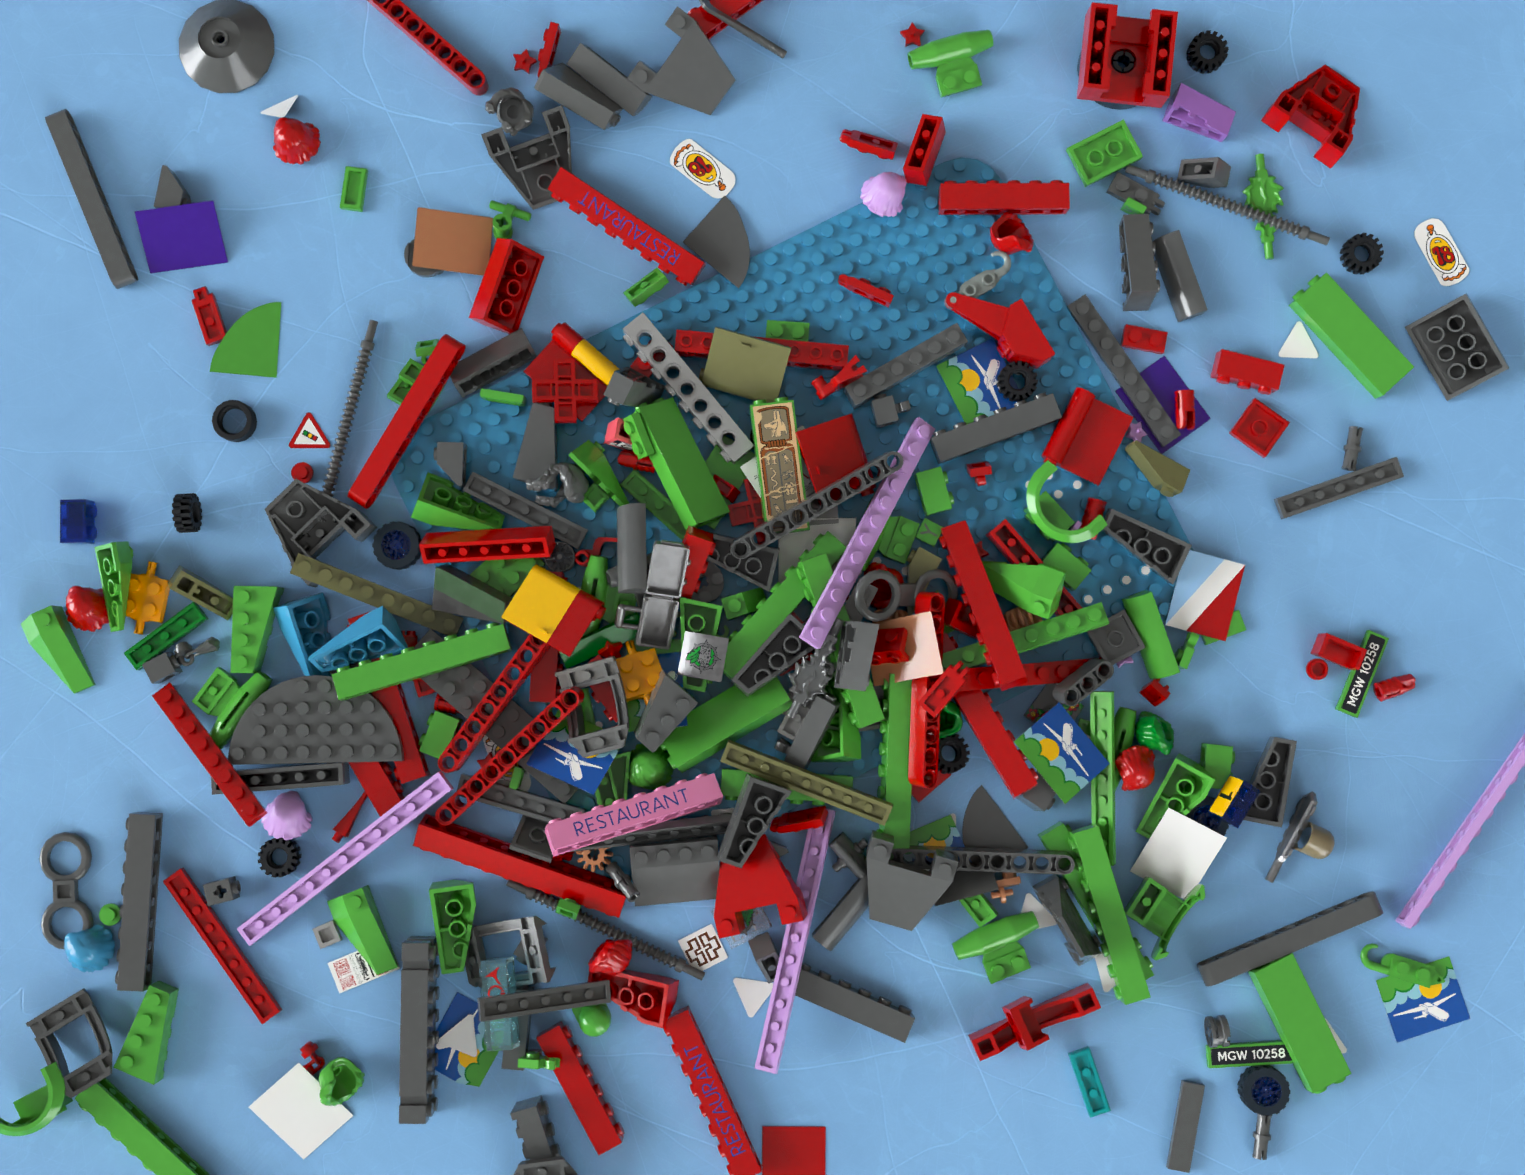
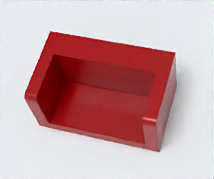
M949 598L944 610V625L973 639H977V626H972L968 616L971 613L970 608L965 607L961 601Z
M1321 633L1317 635L1310 654L1349 670H1359L1367 649L1328 633Z
M1023 996L1002 1007L1020 1048L1028 1051L1050 1038L1048 1034L1042 1033L1031 1009L1032 998Z

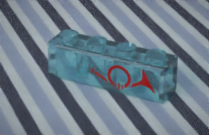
M514 956L487 958L481 961L479 966V975L482 978L481 997L516 992ZM518 1016L483 1021L485 1022L483 1040L487 1051L513 1050L520 1046Z

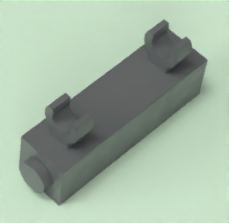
M827 692L817 695L814 701L806 700L801 705L810 710L793 743L790 744L787 740L781 738L774 747L776 750L787 754L784 759L785 762L807 770L841 702L836 700V696Z
M529 985L510 987L509 993L534 990V987ZM531 1014L506 1018L501 1069L523 1071L525 1068H518V1058L526 1055V1052L536 1051L539 1052V1055H542L543 1050H528Z

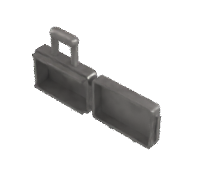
M656 540L653 544L647 576V589L643 597L642 607L619 604L617 607L614 625L617 628L637 630L636 644L638 646L666 650L671 648L672 638L677 634L674 630L676 618L680 617L678 598L681 597L683 586L687 584V580L684 578L686 568L691 564V560L688 559L690 549L684 543ZM625 611L640 612L638 625L623 623Z

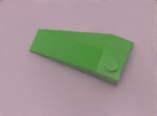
M587 440L569 454V457L619 506L630 504L606 456L603 454L605 449L597 441L592 443L590 440Z
M427 472L411 518L430 525L469 530L502 528L505 518L503 514L484 502H476L470 498V494L462 493L453 487L454 483L448 479Z
M128 541L112 542L94 547L111 632L124 630L133 550L129 546Z
M982 561L995 593L1025 611L1045 619H1049L1058 609L1067 571L1048 564L1027 565V563L1007 564L1006 562Z
M48 606L32 613L21 623L28 643L74 694L95 685L62 606Z
M834 675L827 683L825 690L836 696V700L841 702L811 760L814 763L848 762L861 759L859 729L855 727V724L852 725L848 718L850 710L841 698L840 692H843L842 688H834Z
M1179 753L1135 832L1150 839L1168 808L1186 816L1206 798L1216 778L1199 763Z
M455 879L432 882L429 888L441 973L463 972L476 909L473 882Z
M369 885L327 901L334 922L377 975L399 967Z

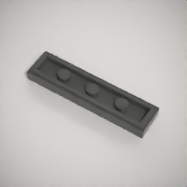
M1181 1080L1166 1164L1168 1169L1190 1173L1205 1088L1203 1084Z

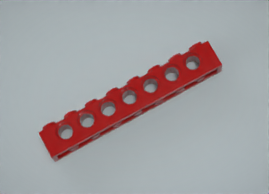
M677 329L675 351L679 356L708 359L714 333ZM756 337L791 347L787 366L841 371L847 365L849 345Z

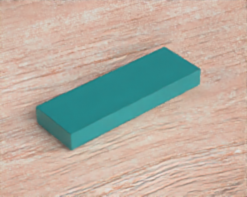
M1087 1046L1069 1052L1068 1056L1089 1117L1111 1111L1090 1048Z

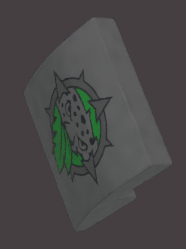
M685 631L677 675L721 682L729 638Z

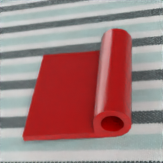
M1076 387L1062 414V418L1059 420L1041 455L1044 459L1043 462L1045 463L1049 460L1055 466L1099 486L1134 417L1095 399V395L1090 391Z
M852 414L795 432L815 492L868 463ZM869 468L868 475L874 478L871 468ZM852 477L849 481V486L852 489H856L859 485V480L856 477ZM876 483L859 492L861 496L874 493L873 488L877 487ZM833 488L830 491V497L833 500H837L840 496V491L838 488Z

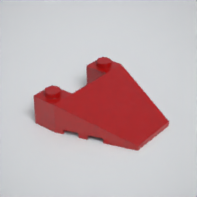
M1325 64L1309 74L1304 80L1295 83L1293 87L1284 90L1269 107L1261 121L1277 132L1283 128L1288 120L1322 143L1313 157L1331 169L1344 155L1353 140L1352 128L1356 121L1354 114L1358 107L1360 88Z
M762 834L742 868L720 862L714 920L719 938L741 934L745 929L741 912L744 910L777 904L782 925L803 921L808 915L802 891L799 886H796L790 872L784 867L779 859L780 856L766 834Z

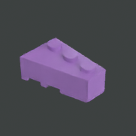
M1181 83L1171 96L1162 121L1222 142L1228 136L1236 112L1228 106L1222 105Z

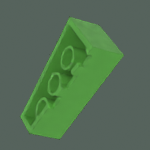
M162 981L149 985L113 1068L153 1085L163 1079L164 1063L167 1060L168 1040L171 1037V1023L175 1014L178 988Z

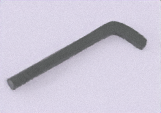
M699 0L701 6L708 13L777 56H780V58L783 59L785 57L786 50L715 8L709 0Z

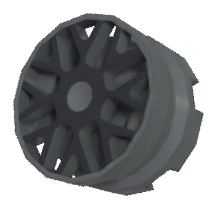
M555 542L556 546L550 557H544L545 562L551 570L565 573L574 567L576 554L568 544Z
M1218 1015L1217 1018L1206 1016L1204 1029L1209 1047L1216 1048L1218 1045L1222 1047L1230 1046V1040L1227 1041V1039L1231 1036L1226 1017L1224 1015Z

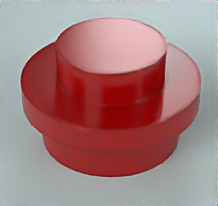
M299 462L291 470L292 478L308 483L313 477V469L309 464Z
M1312 659L1306 665V673L1311 679L1321 680L1328 674V665L1322 659Z

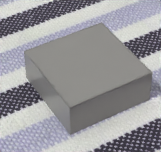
M334 920L312 929L320 949L342 940Z

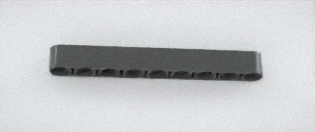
M63 109L46 116L47 126L111 282L116 289L137 282L138 276L71 114L67 109Z
M888 451L734 539L729 545L730 553L737 559L747 558L898 471L903 465L902 455L895 451ZM890 455L895 456L897 460L896 465L892 468L887 464V459ZM871 466H875L878 470L875 478H871L868 475V470ZM852 477H856L859 480V485L856 489H852L849 486V481ZM833 488H838L840 491V496L837 500H833L830 497V491ZM816 498L821 501V508L818 511H814L811 508V502ZM798 509L802 512V519L794 522L792 513ZM776 521L783 523V530L779 533L773 531V524ZM756 532H762L765 536L764 541L760 544H756L753 540ZM737 543H743L746 547L745 552L741 555H737L734 551Z
M910 845L909 849H892L891 852L894 855L893 861L921 869H930L932 862L927 861L925 856L928 853L935 854L936 848L959 856L960 860L956 871L1065 875L1071 873L1075 867L1072 855L1067 851ZM912 852L916 859L909 862L905 860L904 854ZM976 854L982 860L978 864H973L969 858ZM999 855L1003 857L1004 861L1000 865H995L991 859ZM1017 856H1022L1026 859V862L1021 866L1014 864L1013 861ZM1039 857H1045L1048 863L1041 867L1036 864V860ZM1062 858H1068L1070 864L1067 867H1060L1058 861Z
M1366 892L1199 962L1197 967L1205 986H1213L1379 917L1383 914V910L1375 892Z

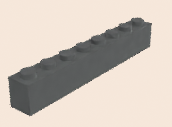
M135 812L130 813L126 820L128 837L124 843L126 861L123 864V873L125 874V880L121 887L123 905H121L119 913L122 923L118 931L120 949H118L116 956L119 967L115 975L118 991L144 992L148 990L149 985L152 983L163 813Z

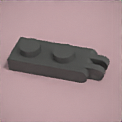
M1119 172L1115 175L1106 192L1122 202H1125L1128 197L1140 202L1147 207L1144 214L1150 215V213L1159 215L1161 212L1159 208H1163L1165 202L1158 199L1160 197L1159 194Z

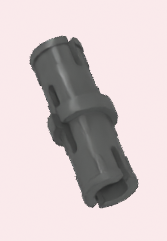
M1356 426L1349 427L1347 443L1343 447L1345 451L1343 470L1356 471L1358 453L1362 449L1360 442L1363 428L1361 427L1359 429Z
M611 862L607 865L605 870L614 880L615 887L623 892L629 902L636 901L640 897V892L632 884L631 877L622 871L617 862Z
M1257 1113L1256 1131L1253 1132V1137L1255 1138L1253 1158L1261 1160L1262 1157L1263 1160H1267L1268 1141L1271 1140L1269 1131L1272 1116H1261Z

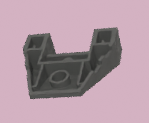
M677 6L665 23L668 28L681 37L677 46L658 72H655L644 62L639 61L627 79L643 92L711 115L736 80L699 23Z
M562 105L542 112L549 130L548 134L509 147L501 127L481 134L489 156L533 210L557 201L551 197L553 192L548 190V187L560 167L572 173L570 126Z
M297 479L265 508L266 514L275 533L278 534L284 552L287 553L292 567L298 553L318 560L317 557L344 530L355 540L363 542L377 528L363 512ZM301 578L308 586L315 588L318 586L316 583Z
M872 830L866 854L869 918L912 931L952 884L959 862L958 855L936 848L929 871L889 860L894 845V836Z
M1053 874L1032 886L1041 904L1054 917L1067 941L1064 945L1078 966L1102 954L1098 948L1100 947L1098 938L1095 934H1090L1066 890L1069 887L1063 877L1059 878Z

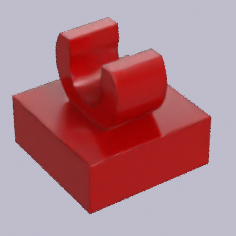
M989 462L966 464L967 473L970 477L975 478L977 486L986 485L985 475L992 474V467Z
M1160 679L1152 680L1142 687L1139 692L1154 707L1165 701L1171 694L1168 691V685L1163 687L1159 683Z

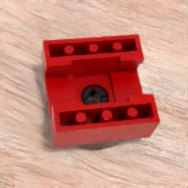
M1092 2L1085 15L1082 50L1078 58L1077 71L1079 80L1077 99L1095 101L1104 107L1118 110L1136 106L1162 108L1170 97L1178 12L1152 9L1150 19L1117 16L1118 5ZM1117 62H1121V63H1123V64L1125 65V67L1123 68V70H1122V67H1120Z

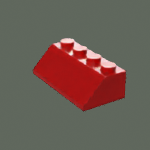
M497 238L469 318L507 334L517 331L544 256L513 239Z

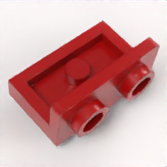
M905 627L878 630L872 665L883 663L898 664L909 661V656L904 651L908 631Z

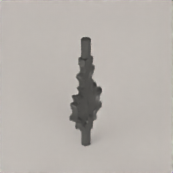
M836 618L821 648L815 649L814 655H810V661L802 656V663L795 662V672L788 674L793 684L789 690L794 694L792 698L794 701L787 712L789 717L795 718L800 706L806 700L814 701L815 695L827 693L824 685L833 678V675H826V672L831 668L826 666V664L830 662L828 660L829 655L836 650L834 645L837 643V636L845 622L844 620Z

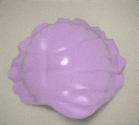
M883 172L875 177H870L869 180L864 182L861 189L862 194L860 197L863 199V204L876 215L882 217L896 216L897 212L900 213L903 209L902 200L907 180L904 176L893 172Z
M290 790L278 795L272 803L267 805L265 810L268 813L261 820V823H264V829L268 831V835L274 836L276 839L291 840L301 837L302 833L307 832L311 828L310 822L312 817L306 811L305 804L298 792Z

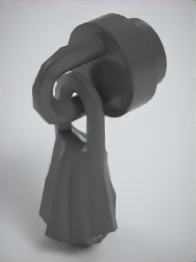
M210 637L194 650L188 642H180L175 646L174 652L182 665L189 666L194 662L195 656L218 651L220 641ZM184 657H185L186 659H190V661H189V662H186V661L184 660Z

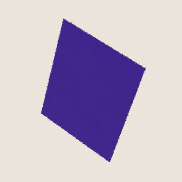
M213 200L135 211L150 274L228 263Z
M1163 356L1142 371L1140 375L1176 426L1174 392L1189 390V388L1166 357ZM1120 387L1115 391L1136 421H1141L1142 429L1161 454L1211 419L1195 398L1194 429H1178L1181 435L1164 447H1161L1122 388Z

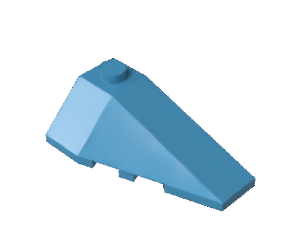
M323 592L273 607L279 627L304 675L332 676L329 671L322 673L308 660L310 655L330 640L327 620H330V612Z
M381 606L363 615L310 655L308 660L323 673L349 666L352 663L380 658V656L393 653V656L400 654L402 649L408 648L396 619Z

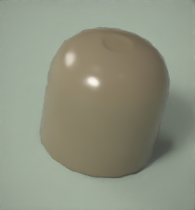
M1308 822L1306 828H1312L1309 841L1300 849L1296 843L1293 849L1316 859L1328 857L1334 848L1335 841L1330 831Z

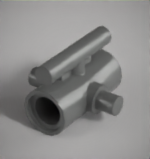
M844 832L839 834L828 845L838 856L837 862L832 865V868L838 872L842 868L848 867L857 878L864 877L867 874V859L863 852H865L864 849L868 846L869 842L863 838L861 841L853 843Z

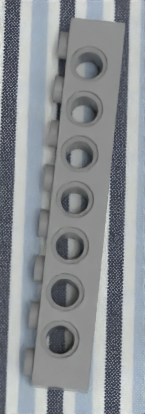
M643 312L623 328L625 334L623 338L630 347L634 345L638 349V357L644 363L648 361L653 367L651 369L653 375L658 380L660 378L663 379L666 383L664 387L671 396L676 395L680 400L679 406L685 413L689 411L693 415L692 421L699 429L703 428L708 433L706 438L713 446L718 445L722 450L720 455L727 463L731 461L735 464L754 448L753 443ZM643 336H649L651 343L642 345L639 340ZM661 352L665 355V359L657 362L653 359L654 354ZM670 369H676L679 372V376L672 379L667 376V372ZM689 385L692 387L693 392L690 395H684L681 392V388ZM697 402H704L707 405V409L699 412L694 406ZM716 418L720 421L721 425L715 429L711 428L708 424L709 420ZM725 435H731L735 441L732 445H726L723 443L722 438Z

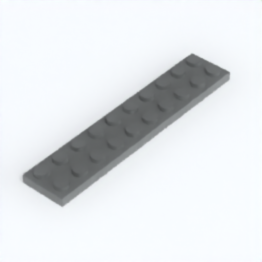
M430 629L416 644L414 649L422 648L423 643L434 640L436 643L443 642L444 639ZM471 663L421 678L467 719L493 685V682ZM499 688L498 693L503 698L506 694ZM511 699L486 733V736L502 749L534 718ZM490 703L485 707L488 715H491L494 711ZM475 721L473 725L480 730V723ZM537 722V729L544 732L545 728ZM522 736V744L529 746L528 738ZM535 746L518 764L562 803L566 804L579 788L527 765L526 763L535 750ZM506 751V754H508L512 759H514L513 754L509 751Z

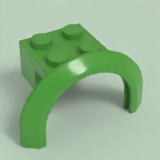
M1047 460L1036 470L1028 483L1026 491L1027 507L1023 510L1026 513L1025 518L1032 525L1036 524L1038 526L1040 534L1047 541L1050 539L1052 542L1058 540L1065 543H1080L1093 538L1108 525L1101 515H1098L1084 528L1068 530L1075 522L1046 491L1040 494L1044 482L1058 469Z
M1145 876L1124 911L1126 916L1159 937L1153 948L1151 958L1159 960L1167 957L1169 953L1166 952L1170 938L1189 909L1197 901L1204 900L1205 887L1203 884H1198L1181 900L1169 892L1167 888L1152 878Z
M57 1062L40 1069L47 1085L13 1102L20 1116L19 1120L9 1123L0 1118V1134L7 1136L32 1134L44 1128L58 1114L67 1110L66 1105L71 1103L73 1099L65 1095V1082Z

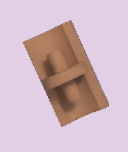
M1001 872L1003 879L996 880L999 889L996 892H991L992 899L1000 898L1002 904L1006 903V896H1012L1013 890H1004V887L1015 886L1021 883L1020 876L1017 877L1016 873Z

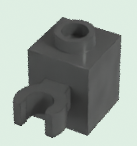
M886 394L875 396L874 400H871L870 403L876 429L897 424L899 421L898 413L908 412L911 409L909 400L895 404L893 396H887Z

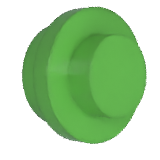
M113 903L104 905L99 912L101 922L107 926L117 924L121 920L119 914L120 907Z

